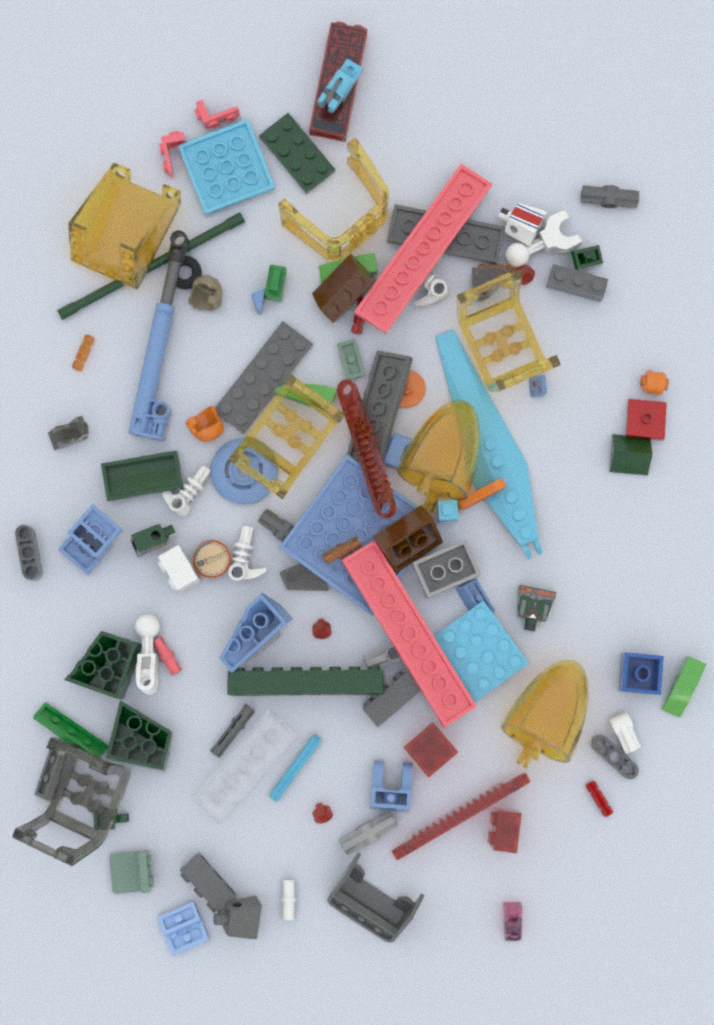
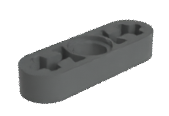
M596 735L592 738V749L617 772L627 779L637 777L639 773L637 764L607 737ZM597 739H604L603 744L607 748H609L610 745L612 746V748L606 752L605 756L603 755V753L605 752L603 748H596ZM613 751H617L620 754V760L616 763L611 762L609 758ZM624 758L627 760L624 764L629 767L633 766V774L628 773L626 775L627 770L623 766L620 769L617 767L623 763Z

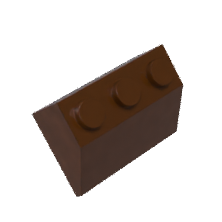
M349 254L312 295L323 314L332 323H335L349 311L377 280L352 254Z
M422 505L373 536L395 574L443 543L433 517Z

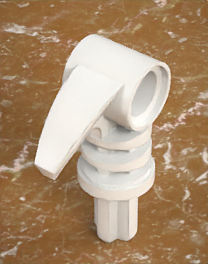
M430 272L423 282L425 284L424 288L428 290V295L415 301V305L427 306L445 298L449 293V288L445 281L437 280V275H431ZM438 285L445 287L444 292L441 294L435 293V288Z
M202 465L193 478L188 477V485L184 484L183 487L185 489L180 490L178 494L173 495L171 491L162 492L166 503L176 516H186L190 512L189 501H194L192 497L198 495L196 493L197 490L202 491L204 489L202 484L211 473L210 469ZM182 503V506L176 509L177 505Z
M250 526L242 527L239 543L235 542L234 544L237 547V551L233 552L236 554V557L232 558L234 564L230 566L228 574L236 582L255 579L267 572L266 567L253 570L248 568L249 561H247V557L251 556L248 554L249 550H253V546H250L254 530ZM238 567L242 568V576L235 578L232 574L233 570Z

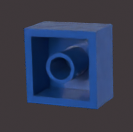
M621 653L618 691L661 695L664 656Z

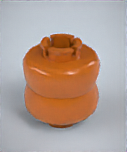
M648 370L645 375L641 376L640 387H643L644 393L662 395L663 391L668 389L669 379H666L664 372Z

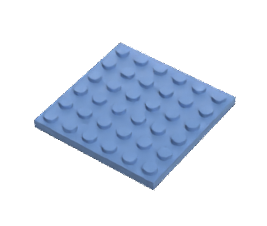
M346 455L281 543L279 549L373 616V612L341 560L373 542V536L418 506L349 455ZM434 519V522L437 526L440 522ZM407 567L396 573L398 579H400Z

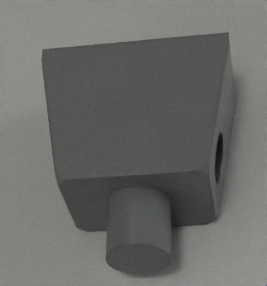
M257 896L227 901L224 913H214V925H222L229 937L257 939L262 905Z

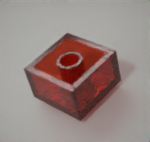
M434 722L428 724L403 746L428 778L458 753Z
M496 807L494 812L491 811L490 823L493 826L492 831L488 832L487 843H489L493 850L517 853L521 812Z

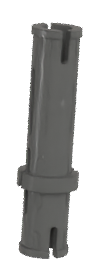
M245 704L236 718L233 717L230 726L210 751L220 758L240 730H244L245 724L255 711Z

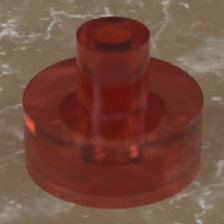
M522 265L516 268L515 279L521 285H527L534 279L535 271L529 265Z
M318 619L312 625V635L317 639H325L332 634L331 624L324 619Z
M322 803L315 805L316 809L312 815L316 823L322 824L332 819L333 813L330 806L323 805Z

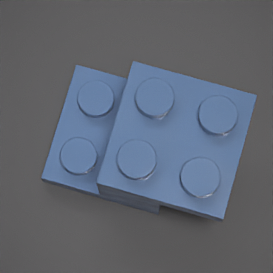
M92 504L67 532L70 537L58 550L88 575L113 547L111 543L123 529Z

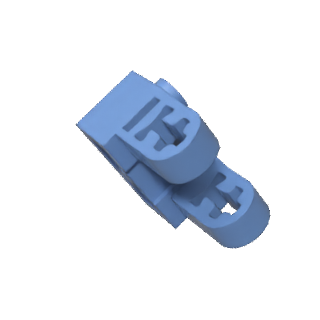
M374 760L370 809L409 812L413 763L403 762L401 789L394 791L382 788L384 761Z

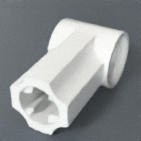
M627 712L608 719L613 733L617 735L625 754L641 747Z

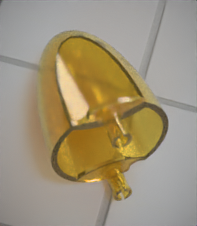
M453 400L438 408L417 431L397 468V473L403 480L416 487L417 492L421 494L424 492V495H427L423 507L426 511L429 509L430 513L434 512L438 498L447 497L458 501L468 498L476 473L480 450V425L474 407L467 401Z
M562 660L544 669L528 684L507 713L501 724V729L507 736L523 747L516 761L518 765L522 764V767L528 768L531 758L538 760L540 754L558 762L568 763L571 761L583 730L589 700L587 675L578 662Z

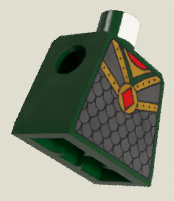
M157 524L131 534L130 541L137 557H140L165 546L167 539L175 536L176 533L172 524L164 528ZM157 535L159 539L154 540L151 536Z

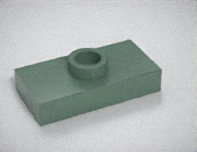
M356 339L338 343L337 347L347 381L366 376Z

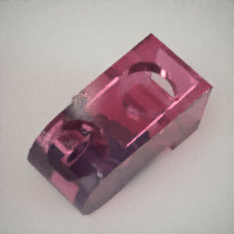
M503 902L505 941H521V902Z

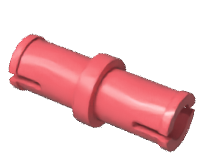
M163 637L153 641V645L160 655V661L165 663L171 676L179 673L182 668L173 656L174 652L170 651L163 640Z

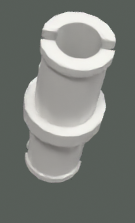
M292 879L283 880V897L281 898V902H283L282 920H295V880Z

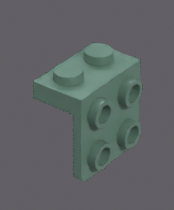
M149 850L116 853L110 856L113 893L138 891L149 893L152 890V887H154V876L151 875L150 867L153 866L152 855H149Z

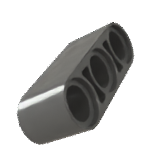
M20 525L16 528L15 537L21 571L26 579L36 581L43 574L36 532L30 526ZM28 529L30 535L28 538L23 539L21 533L23 530ZM32 548L33 555L26 558V549ZM31 567H35L37 570L33 577H30L28 574V570Z

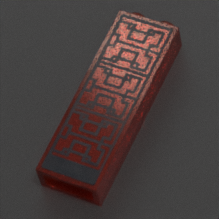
M340 21L336 23L331 22L309 127V135L342 142L347 140L359 78L344 102L341 101L333 113L328 112L329 107L327 104L322 108L317 101L337 70L341 69L346 59L362 66L368 29L361 25L350 26Z

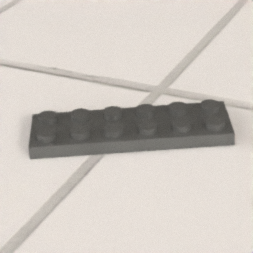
M394 204L387 242L403 245L426 213V210ZM468 219L444 254L497 265L505 227Z
M282 321L215 407L217 414L244 434L274 396L276 388L281 387L313 346V343Z
M383 351L376 352L347 455L358 463L382 468L413 358L410 356Z

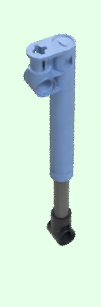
M181 230L174 231L170 236L171 244L167 261H169L160 303H156V312L153 317L128 431L132 435L165 441L166 439L163 437L165 426L168 425L172 410L166 403L155 400L171 328L172 315L175 309L172 303L180 266L184 264L186 250L190 244L189 238ZM178 237H184L182 244H175ZM165 406L166 413L163 416H159L158 409Z

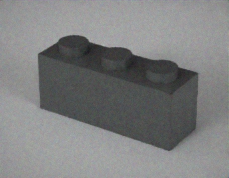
M553 264L546 288L601 302L604 298L609 279Z
M400 671L392 679L395 682L390 686L385 684V695H378L375 699L371 696L363 703L365 706L363 711L377 727L420 692L416 682L407 671L404 674Z
M200 852L180 869L182 872L180 874L187 883L191 882L193 884L195 893L200 898L204 897L208 901L207 906L213 913L216 911L221 913L225 909L227 901L235 900L238 897Z

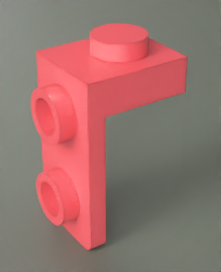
M203 100L196 102L197 109L194 110L198 121L202 120L205 129L215 128L224 121H234L240 115L238 106L209 116Z
M179 131L162 136V143L159 144L161 155L165 154L166 161H163L165 173L169 172L170 178L174 177L168 149L186 143L184 133Z

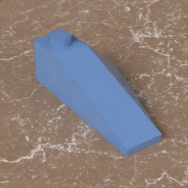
M261 593L246 607L244 615L238 622L232 637L219 658L232 673L293 620L281 604L264 593Z

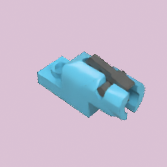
M346 59L341 69L337 70L332 80L328 83L317 103L322 108L327 104L329 107L328 112L333 113L341 101L344 102L361 75L363 68Z

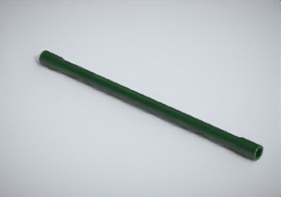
M239 212L221 224L189 240L190 244L186 253L218 235L245 223L242 214ZM169 251L81 299L58 309V314L64 320L77 313L80 309L169 262L167 261Z

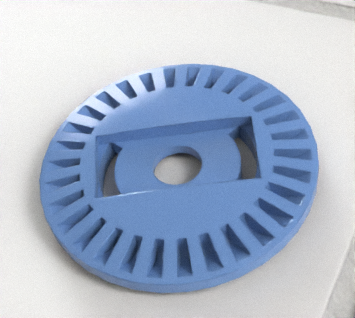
M237 438L225 443L216 452L211 464V479L219 494L228 501L237 504H252L266 497L274 487L277 479V463L269 448L260 441L251 438ZM228 460H231V463H230V465H229V470H228L230 477L226 478V475H225L226 464H227ZM259 464H262L263 474H262V477H261L260 481L258 482V481H257V478H258V476H259V466H258V465H259ZM246 465L249 467L250 473L248 476L242 477L239 475L238 469L240 466Z

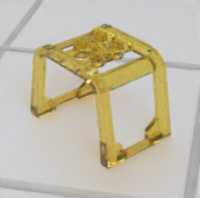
M356 138L347 143V150L351 154L347 158V164L364 184L376 205L339 237H329L305 218L285 198L278 203L281 225L329 261L345 259L369 237L374 235L384 225L388 217L389 188ZM302 228H304L311 235L317 238L320 242L326 245L327 249L324 246H322L319 242H317L314 238H312L308 233H306ZM349 241L350 243L341 250V246Z
M518 269L456 295L457 320L481 377L490 392L502 391L561 365L557 355L548 359L544 357L519 300L522 276ZM501 284L503 289L509 288L510 298L467 316V306L479 299L478 294ZM513 308L519 321L518 323L504 325L502 329L496 332H487L483 338L474 340L469 326ZM522 329L526 340L519 343L512 342L508 346L506 338H510L514 332ZM497 341L499 349H495L491 355L482 358L478 348L483 345L491 346ZM530 346L536 360L495 378L491 377L486 367L487 364L491 362L499 363L503 358L509 355H517L522 349Z
M290 374L281 390L228 460L283 499L311 457L335 425L339 424L346 414ZM289 391L329 420L321 432L312 427L311 421L304 420L298 416L296 410L288 409L281 404V401ZM275 409L281 412L287 421H292L287 426V430L283 424H277L270 419ZM264 424L273 430L275 436L286 440L290 447L298 448L304 453L296 466L256 437ZM298 427L303 433H309L316 438L310 447L302 443L298 435H293L297 432ZM251 446L289 474L285 482L276 478L270 481L249 466L251 460L243 453L247 447Z

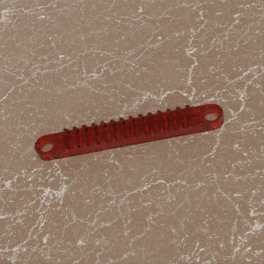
M342 380L337 386V394L375 512L382 518H391L396 513V503L392 494L393 490L387 479L386 469L383 467L382 456L376 445L375 435L372 433L373 429L365 412L366 408L363 406L364 402L361 399L357 385L350 380ZM350 385L351 391L348 394H344V388ZM385 503H389L390 508L388 512L383 513L382 506Z
M523 773L505 784L499 782V788L492 786V792L486 790L485 796L479 794L478 800L472 798L471 804L465 802L466 807L459 806L458 812L453 809L451 816L445 814L446 819L440 817L439 823L433 821L432 827L426 825L425 831L419 829V835L412 833V839L391 851L396 860L405 857L524 787L531 780L526 773Z

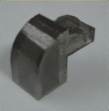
M83 416L74 418L68 424L56 426L48 432L54 451L78 444L88 439L87 435L89 434L88 425L84 421Z

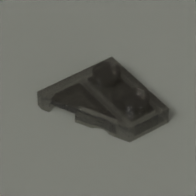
M300 563L279 572L287 590H329L326 582Z

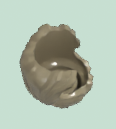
M203 275L194 280L192 293L188 299V303L193 306V309L214 311L222 305V287L218 279L210 275Z

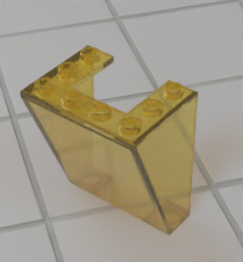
M113 163L68 222L71 261L138 290L181 205V191L164 184L162 186V195H159L131 183V170ZM117 170L123 172L125 177L121 176ZM167 192L174 194L173 197H170Z

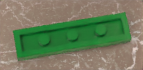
M46 702L34 714V720L96 763L108 748L107 744Z

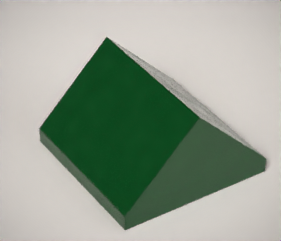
M612 434L609 472L647 476L653 454L651 439Z

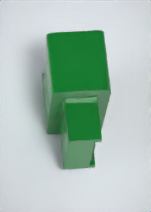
M269 266L265 288L266 300L282 302L287 276L286 267Z

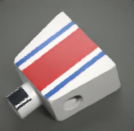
M518 203L513 211L502 208L498 218L507 222L505 233L530 247L543 225L547 212Z

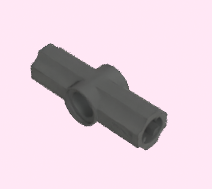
M583 185L581 203L600 204L604 208H616L617 206L637 208L640 194L639 191L619 189L618 186L605 185L603 187Z
M266 509L257 521L274 533L273 535L282 542L294 527L290 522L281 519L269 509Z

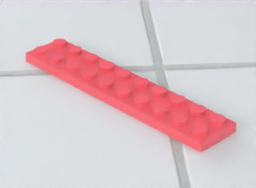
M460 164L358 305L354 314L384 334H387L488 193L492 183L463 164Z
M374 540L341 560L443 728L476 708L475 702L376 541Z

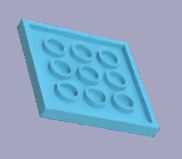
M248 119L178 145L205 216L275 189Z
M484 600L434 636L474 702L481 699L529 664Z

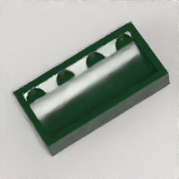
M177 450L101 463L107 501L183 488Z

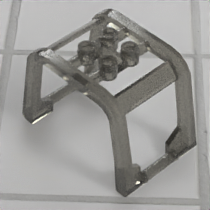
M51 737L46 748L62 756H68L54 795L44 814L15 828L12 838L54 859L74 866L98 849L108 836L129 783L131 769L81 749L79 744L73 741ZM81 759L89 763L88 768L105 776L119 775L120 778L116 789H111L105 781L99 782L94 780L88 773L79 774L75 772L74 768L77 760ZM70 778L76 780L80 787L86 786V789L83 792L68 790L67 786ZM96 794H105L112 797L108 808L104 807L99 799L92 800V798ZM63 796L69 798L73 805L79 804L87 808L90 813L98 812L105 815L100 830L58 811ZM52 821L90 839V841L77 849L61 846L56 850L35 840L38 835L35 831Z

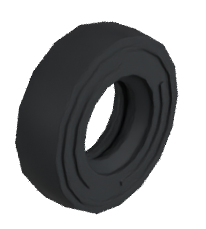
M185 255L184 264H181L180 267L189 266L192 269V275L188 279H181L178 276L176 285L177 288L184 290L191 289L194 280L202 275L201 266L198 261L191 256Z

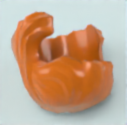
M214 406L207 407L195 417L188 418L185 424L198 440L206 443L216 440L224 431L223 423L218 418Z

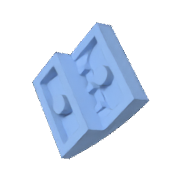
M194 901L157 917L173 956L210 940Z

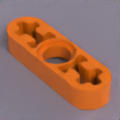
M503 478L457 501L459 511L468 509L505 489L507 486Z

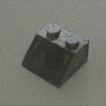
M472 267L469 276V299H474L477 302L489 299L507 281L511 268Z

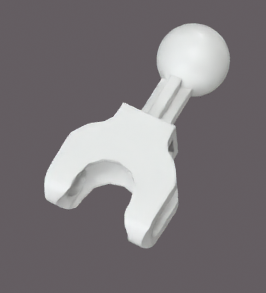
M564 210L549 217L544 229L538 233L537 239L533 241L530 247L522 243H513L507 248L505 257L511 266L521 267L528 262L531 254L541 249L545 253L554 251L558 254H566L579 247L583 241L579 235L566 237L560 232L559 227L569 217L567 211Z
M144 614L135 623V630L142 637V654H137L136 684L144 694L153 695L159 688L158 656L156 653H153V637L158 634L160 623L154 615ZM150 680L149 685L145 686V682Z

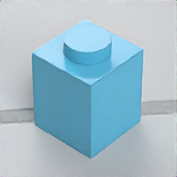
M457 500L437 501L438 522L458 520Z

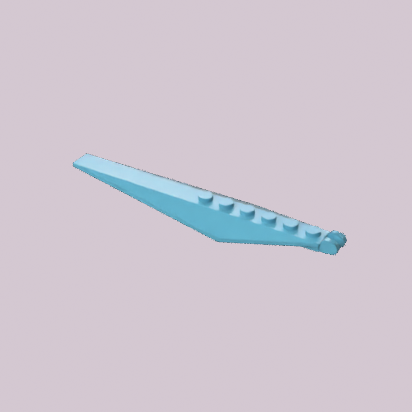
M454 330L436 336V341L473 484L479 490L503 478L507 487L486 498V502L519 545L522 546L527 559L532 558L527 546L530 542H533L538 555L543 554L538 541L527 463Z

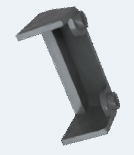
M358 852L340 877L327 901L334 909L386 942H394L413 919L425 895L421 893L415 902L406 896H400L393 900L363 880L365 872L360 865L356 864L361 856Z

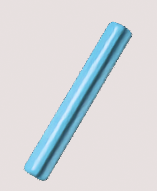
M314 734L270 793L271 799L277 802L320 744V737Z

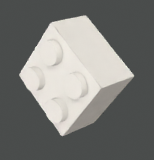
M177 545L158 556L160 559L158 565L163 573H168L170 578L167 580L172 589L183 592L201 581L181 546Z

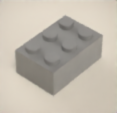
M466 540L412 562L414 571L427 599L481 576Z

